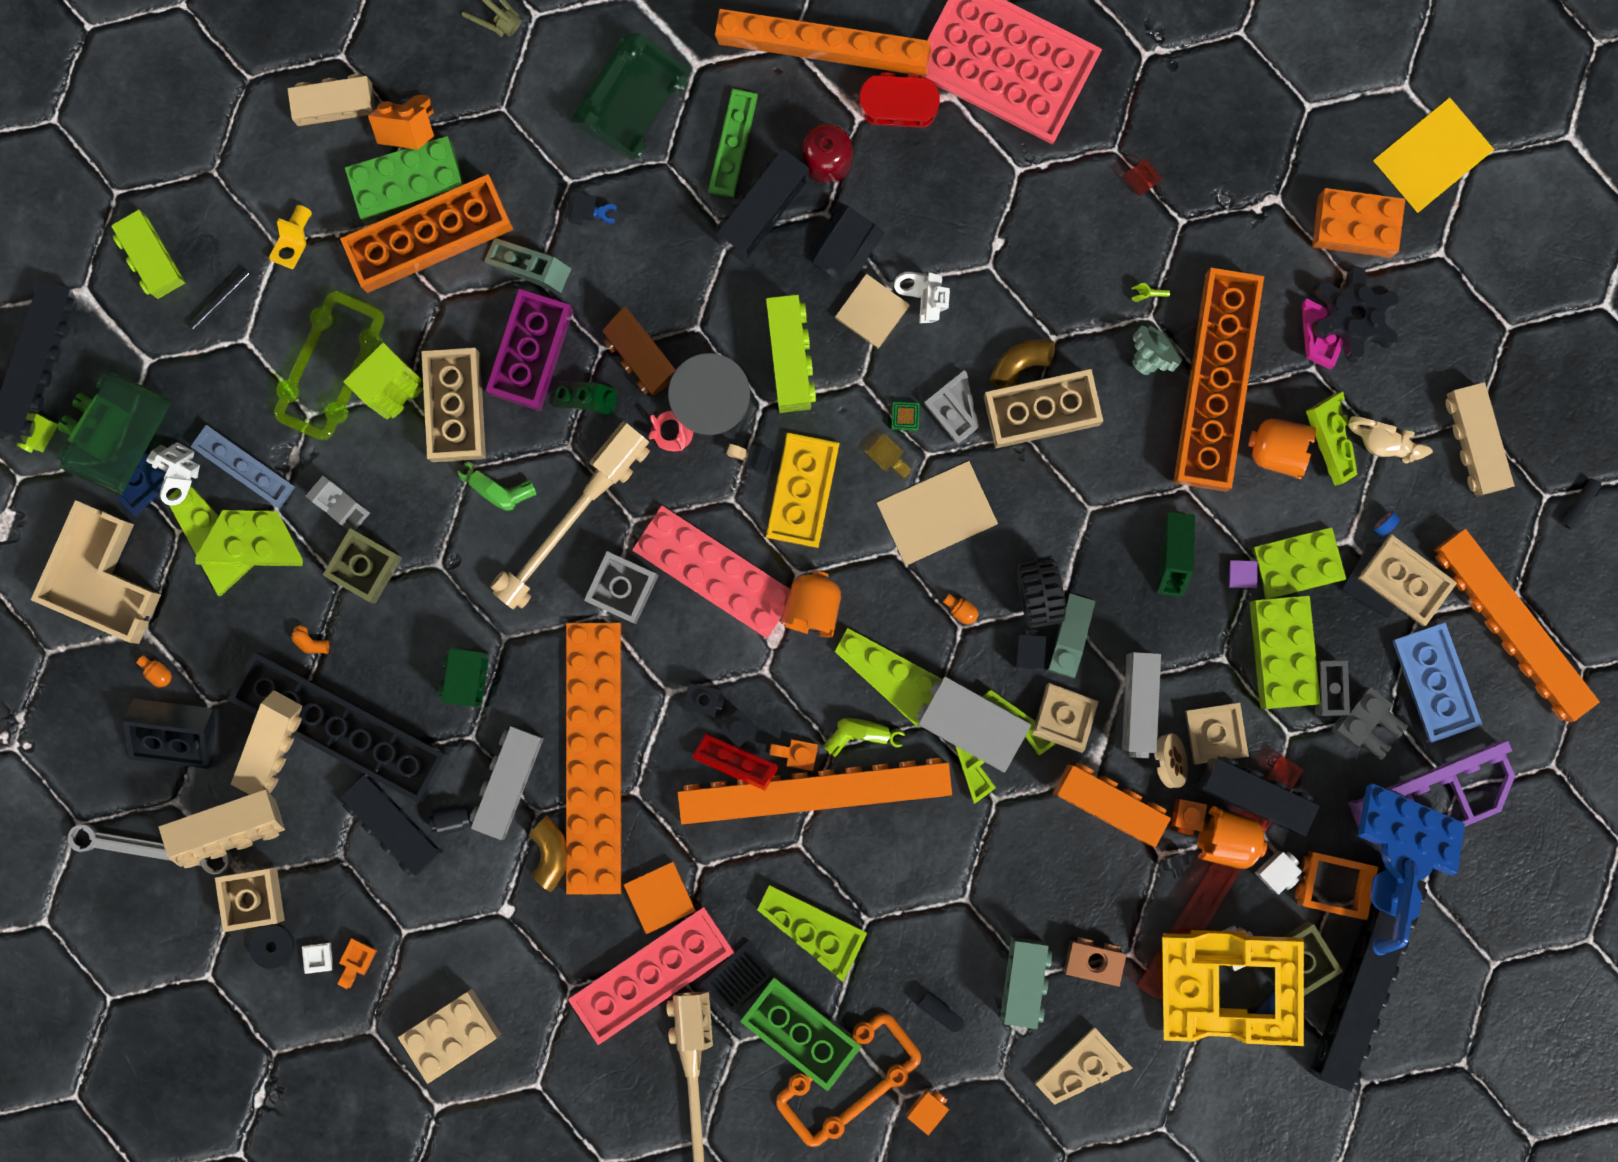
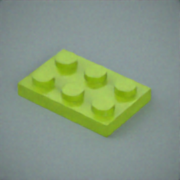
M1333 528L1252 548L1266 599L1346 580Z

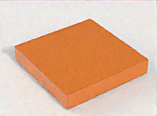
M674 861L624 884L646 934L696 911Z

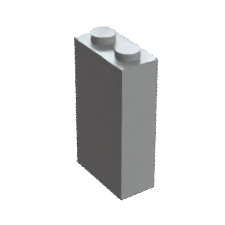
M1135 652L1126 654L1122 751H1128L1129 757L1149 758V753H1156L1161 654Z
M944 677L942 681L937 679L929 694L933 695L929 705L923 703L916 715V718L920 719L917 725L1005 773L1031 724L947 677Z

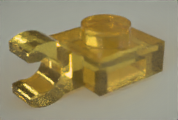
M886 434L866 452V455L884 472L891 467L904 480L911 473L912 469L899 459L904 452Z

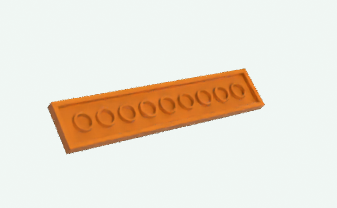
M566 623V846L568 850L566 894L622 893L621 623Z

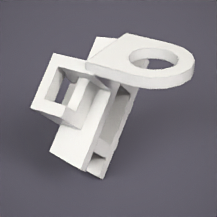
M903 272L895 278L894 287L896 292L905 296L921 298L919 323L938 321L939 313L949 308L950 288L941 287L942 276L928 273L927 276L924 273ZM911 278L914 280V285L911 288L903 289L900 287V282L903 279Z
M178 442L168 448L163 445L158 446L151 451L146 460L152 464L153 468L156 469L158 467L166 472L160 490V497L167 505H176L185 499L192 482L191 477L195 479L198 477L200 467L199 464L192 461L195 451ZM175 487L181 489L178 497L174 499L166 497L169 489Z

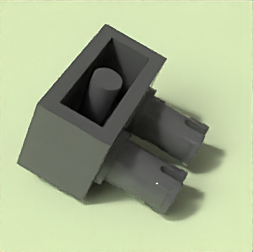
M1365 687L1362 688L1350 704V715H1342L1330 730L1351 747L1363 745L1376 755L1378 759L1382 760L1387 755L1385 752L1390 751L1391 746L1375 735L1373 728L1380 724L1393 734L1395 738H1399L1403 734L1402 730L1405 731L1408 725L1389 711L1392 703L1373 688Z

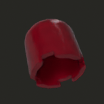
M830 123L819 124L809 130L804 137L800 157L801 162L809 168V178L818 183H837L845 178L851 170L853 162L851 139L846 131L838 125Z

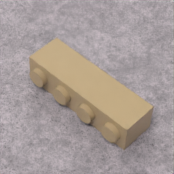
M1485 382L1448 393L1446 408L1448 413L1453 415L1455 422L1453 432L1455 438L1460 440L1462 447L1460 457L1463 465L1468 468L1470 476H1468L1467 480L1470 490L1478 497L1514 487Z
M274 690L260 704L231 785L249 795L265 789L269 793L273 791L278 782V778L275 776L280 772L286 761L283 755L290 749L294 738L291 737L292 732L296 731L302 718L298 717L302 705Z

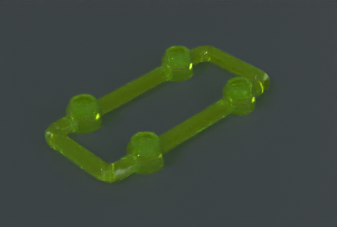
M338 291L329 293L322 306L315 308L311 312L310 321L313 326L288 380L280 382L276 389L277 396L279 397L274 409L276 420L318 440L329 439L337 425L342 424L348 418L349 413L346 405L353 391L345 383L337 401L331 402L325 409V415L328 420L323 430L285 414V410L288 404L296 401L300 395V388L297 384L322 330L330 328L333 324L331 311L335 302L374 318L370 329L363 330L359 335L361 348L349 375L369 357L371 351H375L382 343V338L379 334L385 320L382 311Z

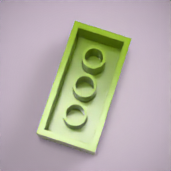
M799 295L766 298L779 413L811 410V402H816L814 382H809L808 376L813 375L811 355L806 356L805 350L810 349L808 328H802V323H807L805 302H799Z
M384 343L343 381L367 406L387 420L390 417L395 418L404 409L402 405L409 398H416L423 390L421 387L423 380Z
M1310 596L1250 602L1260 709L1321 704Z

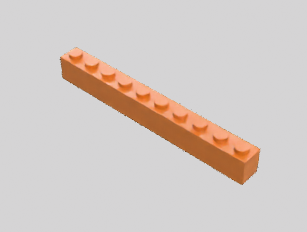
M942 758L926 759V765L916 766L915 761L899 762V768L890 769L888 764L872 765V771H862L860 766L845 768L844 774H835L834 769L818 771L819 776L808 777L807 772L791 774L792 779L781 780L780 775H775L765 791L742 780H737L738 785L727 786V781L711 782V788L700 789V784L683 785L684 791L678 792L681 824L951 796L952 787L949 763H943Z

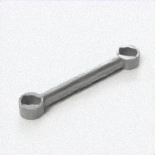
M90 824L77 825L68 834L70 847L78 852L98 848L171 861L167 857L164 844L161 842L101 833ZM82 828L89 834V840H92L88 847L83 848L77 844L75 839L76 833ZM227 850V854L222 856L225 865L221 870H214L209 866V857L199 860L200 864L198 866H202L210 874L223 873L232 864L231 853Z

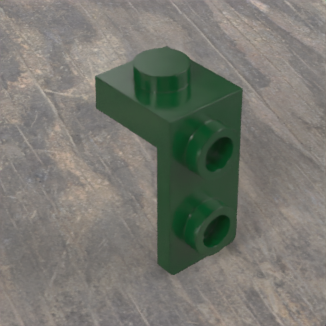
M556 381L552 406L556 408L590 410L602 415L613 416L617 389L599 383Z

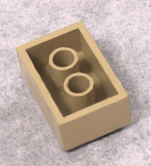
M470 989L403 1033L398 1039L428 1084L497 1039L501 1033L473 989Z

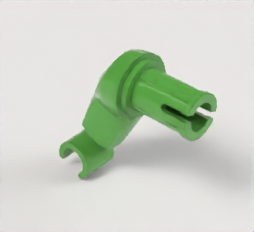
M464 463V467L470 470L469 474L463 475L457 471L461 481L469 482V485L483 498L505 511L514 510L515 504L537 495L530 479L507 489V487L504 488L479 470L474 472L472 465L469 463Z

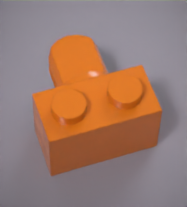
M427 95L413 96L402 105L393 104L390 101L380 103L377 109L368 115L377 144L418 150L434 137L428 118L434 113V110L431 106L430 97Z

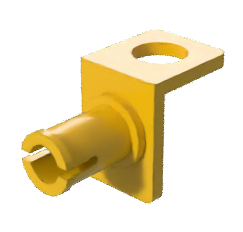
M297 205L289 222L278 219L277 225L280 237L269 256L270 261L294 269L306 247L304 227L312 215L308 208ZM284 247H289L294 250V255L290 259H283L279 256V251Z

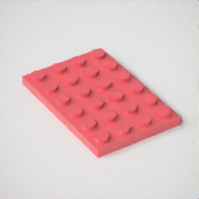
M948 0L928 38V41H931L932 51L927 77L922 76V78L931 80L941 89L1053 145L1102 49L1006 0Z

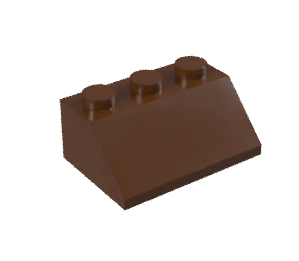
M623 307L602 330L606 336L603 342L612 353L617 350L622 357L619 362L628 374L633 371L639 378L635 383L645 395L650 392L654 398L670 385L676 370L627 307Z

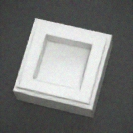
M331 942L302 946L305 974L334 970Z

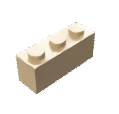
M352 74L347 77L348 79L343 80L327 78L318 84H311L309 82L297 83L295 87L288 88L292 120L297 126L368 116L376 109L371 81L362 74Z

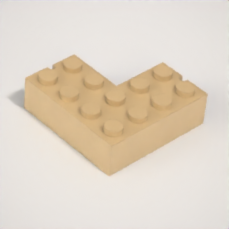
M75 500L31 600L129 643L139 644L149 621L144 619L146 616H152L161 594L112 574L134 524Z

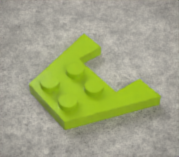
M992 690L982 696V698L1031 724L1025 738L1038 755H1041L1056 744L1032 735L1035 720ZM955 746L973 803L975 804L996 787L980 767L985 762Z

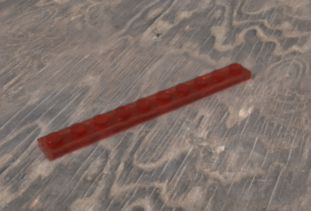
M1278 755L1263 780L1274 779L1289 786L1287 791L1290 792L1304 769L1282 755ZM1247 811L1242 813V816L1258 821L1265 833L1270 822ZM1212 862L1168 934H1191V930L1204 931L1242 869ZM1163 942L1136 986L1160 1001L1163 997Z

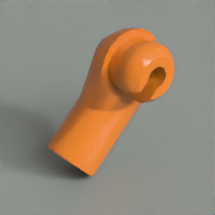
M299 625L294 628L291 634L292 642L304 653H329L328 640H312L305 626Z

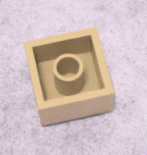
M277 867L215 878L223 932L285 921Z

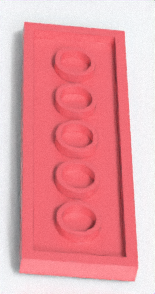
M663 506L660 507L632 550L767 639L783 616L790 592L789 588Z
M703 907L574 994L568 1001L599 1045L734 953V950L706 908Z

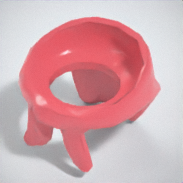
M672 411L663 412L657 418L653 414L650 416L652 427L649 439H655L659 448L667 451H682L689 445L693 437V431L684 427ZM672 419L678 422L679 433L676 439L667 441L661 436L660 429L665 421Z

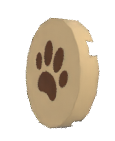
M1176 734L1162 735L1157 740V751L1154 753L1156 760L1160 761L1161 766L1157 767L1158 775L1166 787L1180 788L1185 784L1188 775V761L1185 748Z

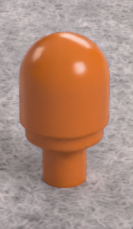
M948 594L944 599L943 603L952 609L950 613L961 623L969 625L977 620L978 610L968 600L963 598L957 600L951 594Z
M144 655L136 662L144 669L143 675L154 686L165 687L171 682V672L161 662L156 660L151 662Z

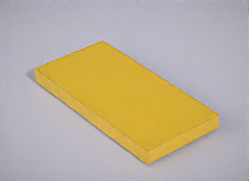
M787 433L766 538L819 548L839 443Z

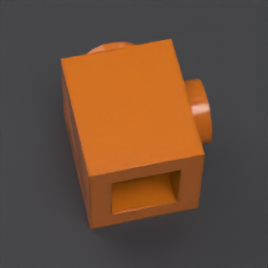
M1175 798L1170 825L1178 827L1179 833L1194 835L1195 830L1202 832L1207 805Z
M926 1088L907 1111V1118L929 1136L949 1111V1107L946 1104L948 1099L935 1089L931 1092Z

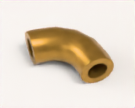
M1048 339L1026 340L1012 346L999 358L991 374L990 383L1000 389L1016 386L1020 374L1032 366L1050 367L1055 351L1054 341Z
M546 815L529 834L537 843L541 852L540 862L531 873V876L544 889L552 892L566 871L568 850L564 835L553 820Z

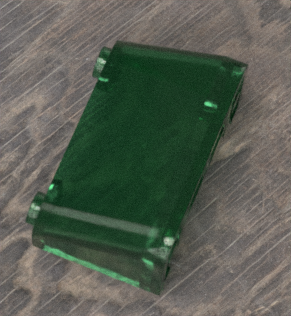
M628 34L620 41L571 118V123L629 160L638 159L647 147L645 145L646 139L643 137L669 95L677 91L682 92L689 83L688 76L691 70L644 34Z
M110 371L109 375L103 373L98 381L96 388L100 391L69 447L63 445L56 459L61 461L58 466L59 468L119 497L125 490L172 399Z

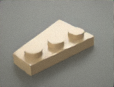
M1093 1027L1046 1071L1035 1084L1055 1105L1083 1092L1093 1085L1107 1081L1121 1072H1126L1132 1069V1067L1101 1033Z

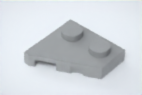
M965 370L924 402L925 406L957 445L979 428L968 375Z

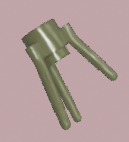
M482 0L497 14L494 18V22L497 23L496 25L467 12H462L461 14L463 17L494 31L500 37L504 34L509 37L512 36L522 22L519 18L520 14L513 10L506 0H499L504 7L503 9L498 8L491 0Z

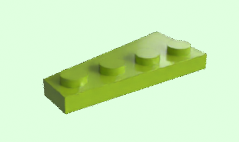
M769 885L757 910L844 983L867 932Z

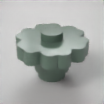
M1141 326L1132 336V339L1136 342L1134 346L1138 350L1134 355L1135 358L1132 363L1144 375H1149L1158 368L1163 371L1168 369L1173 372L1183 360L1179 355L1180 350L1175 343L1166 338L1161 331L1151 326L1148 328Z

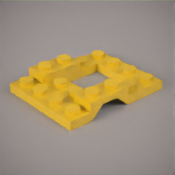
M1191 930V934L1163 933L1164 1040L1196 1041L1207 1036H1224L1235 1038L1246 1044L1304 1046V938L1247 936V932ZM1219 965L1275 967V1015L1248 1014V1009L1219 1008Z

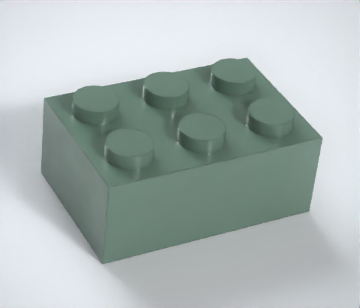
M1011 936L1000 1018L1005 1025L1037 1029L1038 1022L1043 1023L1045 1006H1042L1041 998L1042 995H1047L1048 978L1045 976L1046 967L1050 968L1052 961V951H1049L1048 945L1044 941Z

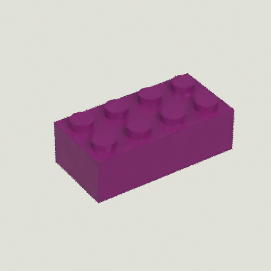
M521 289L518 290L486 388V392L490 396L541 412L574 311L571 305Z

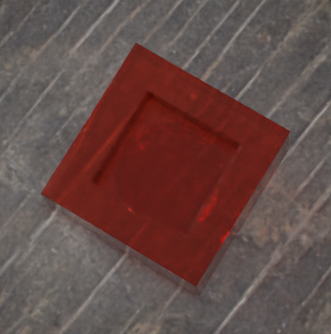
M1146 158L1124 175L1125 180L1139 197L1143 196L1162 180V177Z

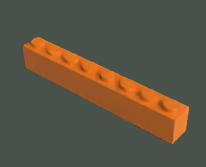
M724 9L719 10L715 32L719 45L907 74H918L926 77L932 51L931 41Z
M1466 529L1457 531L1433 550L1437 555L1435 557L1437 563L1443 569L1449 570L1453 576L1452 579L1457 582L1455 586L1460 591L1464 590L1470 598L1468 602L1476 612L1483 614L1486 618L1485 624L1488 629L1500 636L1503 640L1502 646L1505 651L1517 658L1520 662L1518 666L1522 673L1534 680L1537 684L1535 686L1536 691L1544 699L1548 698L1554 706L1552 707L1553 713L1561 721L1575 722L1600 702Z

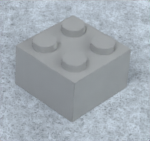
M607 551L584 601L633 624H637L658 575Z

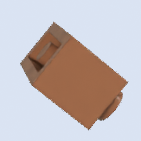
M1078 937L1077 941L1070 940L1063 970L1066 975L1120 987L1126 954L1120 951L1121 946L1104 943V947L1093 945L1094 940ZM1094 953H1099L1102 957L1101 964L1095 968L1090 967L1088 963L1089 957Z

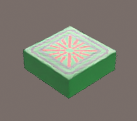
M893 402L891 430L918 431L920 403Z

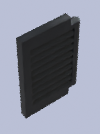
M748 940L700 985L705 991H709L710 997L723 1011L728 1007L734 1013L773 977L768 971L772 966Z

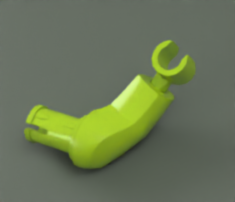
M843 718L837 722L838 729L824 743L823 747L834 757L838 755L850 739L887 744V741L890 740L894 747H901L903 745L902 742L894 741L893 737L897 734L905 736V733L901 729H893L889 732L888 727L871 721Z

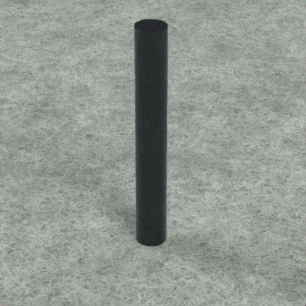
M244 268L187 325L196 332L252 275Z

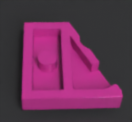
M1305 299L1301 307L1306 358L1331 370L1336 364L1344 341L1338 335H1330L1327 338L1321 339L1313 334V323L1327 315V308L1309 299Z

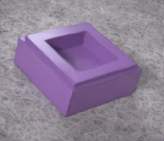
M1230 560L1228 588L1256 589L1257 561Z

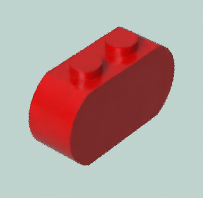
M880 73V76H872L862 86L859 100L860 112L863 118L871 125L924 128L931 124L937 116L940 104L939 91L931 80L922 78L921 75L908 74L906 77H895L896 75L893 73Z

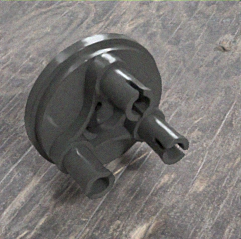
M700 354L686 360L673 374L669 385V403L673 414L684 427L702 435H717L732 429L742 420L750 402V387L743 370L733 360L719 354Z

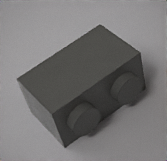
M1318 661L1317 672L1321 704L1315 705L1316 716L1350 715L1348 661Z

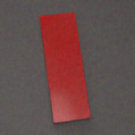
M706 733L693 753L694 760L764 791L778 769L777 764Z

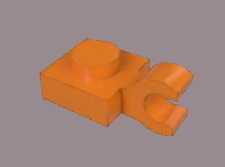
M791 739L790 747L771 744L769 754L787 758L786 766L813 771L818 744Z
M351 938L339 964L346 968L338 985L346 989L351 988L357 972L362 975L366 974L377 949Z

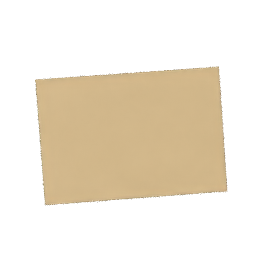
M969 461L877 502L905 566L998 524Z

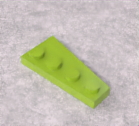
M190 485L185 499L179 504L169 506L197 556L219 514ZM181 489L175 490L168 498L174 499L178 497ZM202 565L218 596H222L254 566Z
M847 628L835 650V653L916 727L918 726L917 724L920 719L916 718V715L923 703L929 705L933 697L929 692L937 679L942 681L941 678Z

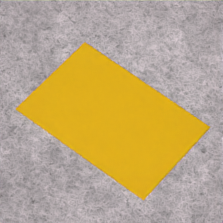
M1449 97L1373 161L1418 213L1494 151V148Z

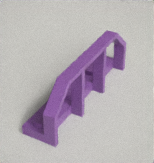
M1494 741L1489 746L1453 761H1446L1441 766L1407 780H1400L1397 784L1385 789L1414 801L1411 793L1414 792L1415 796L1431 790L1429 785L1437 782L1440 785H1444L1450 782L1465 819L1460 821L1465 823V826H1468L1502 811L1515 778V774L1506 756L1512 749L1508 741ZM1487 761L1490 764L1500 762L1505 777L1493 807L1473 815L1456 774L1463 771L1465 775L1481 769L1479 765ZM1364 797L1356 801L1347 802L1358 829Z

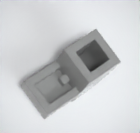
M322 476L306 495L311 502L328 513L347 530L350 528L356 530L370 514L361 504L325 476Z

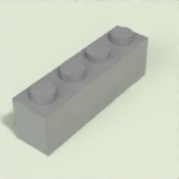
M510 726L509 731L504 730L499 745L503 747L499 756H494L489 768L493 773L489 781H484L479 796L483 797L479 807H474L469 821L473 822L471 829L499 840L506 838L543 742V737L514 726Z

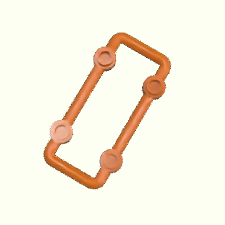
M880 1013L868 1022L860 1021L856 1023L851 1037L860 1044H867L873 1039L874 1031L882 1024H885L911 1058L902 1065H891L887 1070V1077L839 1116H828L823 1122V1129L816 1135L812 1136L787 1104V1101L794 1095L801 1096L806 1094L813 1080L803 1072L794 1073L789 1079V1086L777 1096L776 1106L806 1145L817 1147L828 1138L837 1139L841 1137L844 1132V1125L891 1087L904 1086L908 1081V1074L920 1064L921 1053L890 1014Z

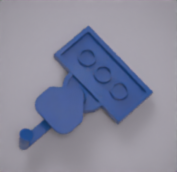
M1372 783L1366 786L1358 836L1381 846L1382 859L1387 868L1373 877L1370 892L1371 901L1378 910L1395 916L1393 937L1387 940L1377 939L1373 943L1374 953L1384 955L1407 945L1411 922L1420 914L1422 894L1417 887L1418 881L1426 878L1433 868L1450 876L1458 873L1465 823Z

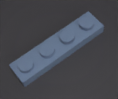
M208 425L203 428L191 445L194 450L279 509L295 489L294 485Z

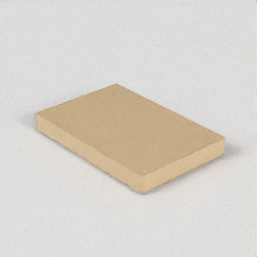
M1392 534L1387 537L1358 577V579L1422 626L1428 624L1457 584L1456 581Z

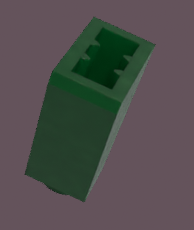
M1182 511L1168 512L1163 526L1157 594L1184 597L1194 572L1195 515Z

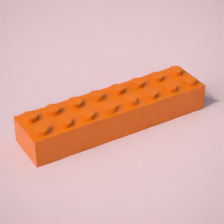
M1210 268L1205 274L1173 480L1174 484L1223 492L1232 489L1264 276Z

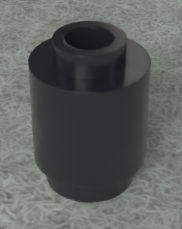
M454 804L433 810V816H429L432 832L437 831L439 836L465 830V827L471 825L466 804L461 806Z

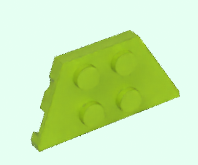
M222 510L195 557V563L201 565L302 566L303 559L278 511Z

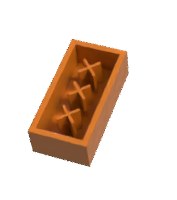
M1076 763L1075 766L1067 765L1053 794L1143 843L1153 847L1157 846L1171 819L1164 815L1167 811L1166 809L1153 802H1148L1147 805L1140 802L1142 796L1129 789H1124L1123 792L1116 789L1118 783L1105 776H1100L1099 779L1092 776L1094 771L1081 763Z

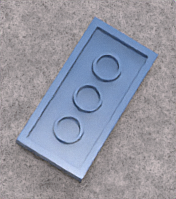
M1446 622L1392 640L1429 743L1482 725Z

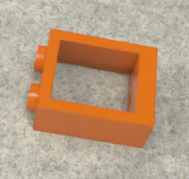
M1308 851V855L1304 856L1301 862V871L1304 874L1302 883L1297 884L1295 898L1298 899L1297 904L1367 920L1371 905L1370 892L1372 880L1377 875L1378 867ZM1319 861L1360 870L1352 910L1311 901Z

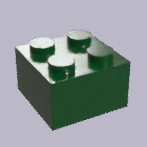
M453 648L449 649V654L445 653L443 658V669L446 670L445 681H440L438 691L439 697H442V703L482 708L490 654Z

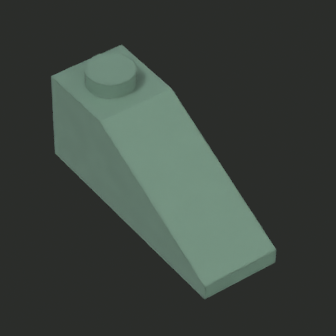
M494 238L484 261L495 268L559 293L562 292L571 271L570 267L555 257Z
M1069 593L1066 602V616L1064 622L1059 625L1046 671L1068 678H1075L1084 650L1095 601Z

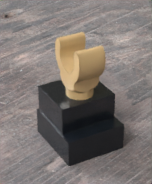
M729 444L726 454L735 459L745 460L746 469L767 476L774 452L772 449L763 446L751 445L749 451Z

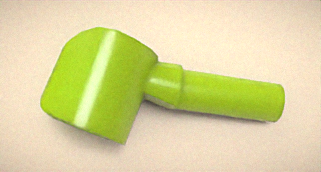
M1140 283L1131 288L1136 289L1140 294L1131 298L1134 302H1139L1153 296H1170L1169 290L1150 289L1146 283Z

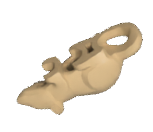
M1352 416L1348 422L1351 431L1362 437L1366 449L1374 456H1396L1402 458L1404 463H1409L1433 453L1429 446L1415 444L1410 440L1411 437H1414L1415 432L1402 430L1396 433L1397 427L1356 416ZM1360 425H1368L1370 428L1361 427Z

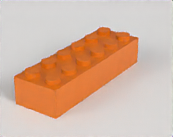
M489 174L342 237L340 240L361 288L366 293H369L510 232L514 228Z

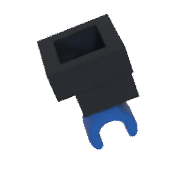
M575 192L571 222L572 224L582 225L583 219L594 221V217H597L607 224H614V219L607 218L605 214L609 210L617 211V207L613 204L597 207V198L595 196Z

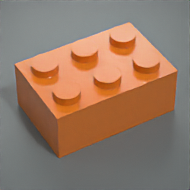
M1325 188L1318 195L1312 248L1392 258L1399 252L1405 199Z

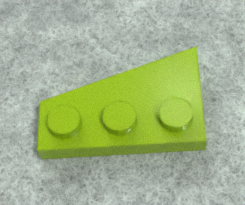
M1343 391L1334 393L1306 411L1310 425L1316 427L1315 436L1318 447L1322 452L1334 486L1344 484L1357 475L1353 445L1347 439L1345 426L1348 425V416L1342 413L1341 401H1345Z

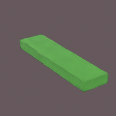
M733 88L731 90L708 189L709 193L735 198L758 94Z

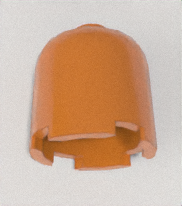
M1280 419L1265 420L1257 432H1251L1248 446L1253 447L1252 457L1254 462L1264 469L1301 479L1305 474L1311 453H1307L1310 441L1314 442L1316 427Z
M813 571L812 575L805 574L797 577L791 585L781 624H785L786 628L808 634V630L811 629L820 631V637H833L841 601L839 586L834 581L828 579L829 574L821 571Z
M1215 806L1209 809L1208 813L1212 816L1208 823L1204 822L1203 830L1199 832L1197 848L1202 849V853L1198 855V858L1239 869H1247L1253 866L1259 857L1265 855L1267 841H1264V831L1258 821Z

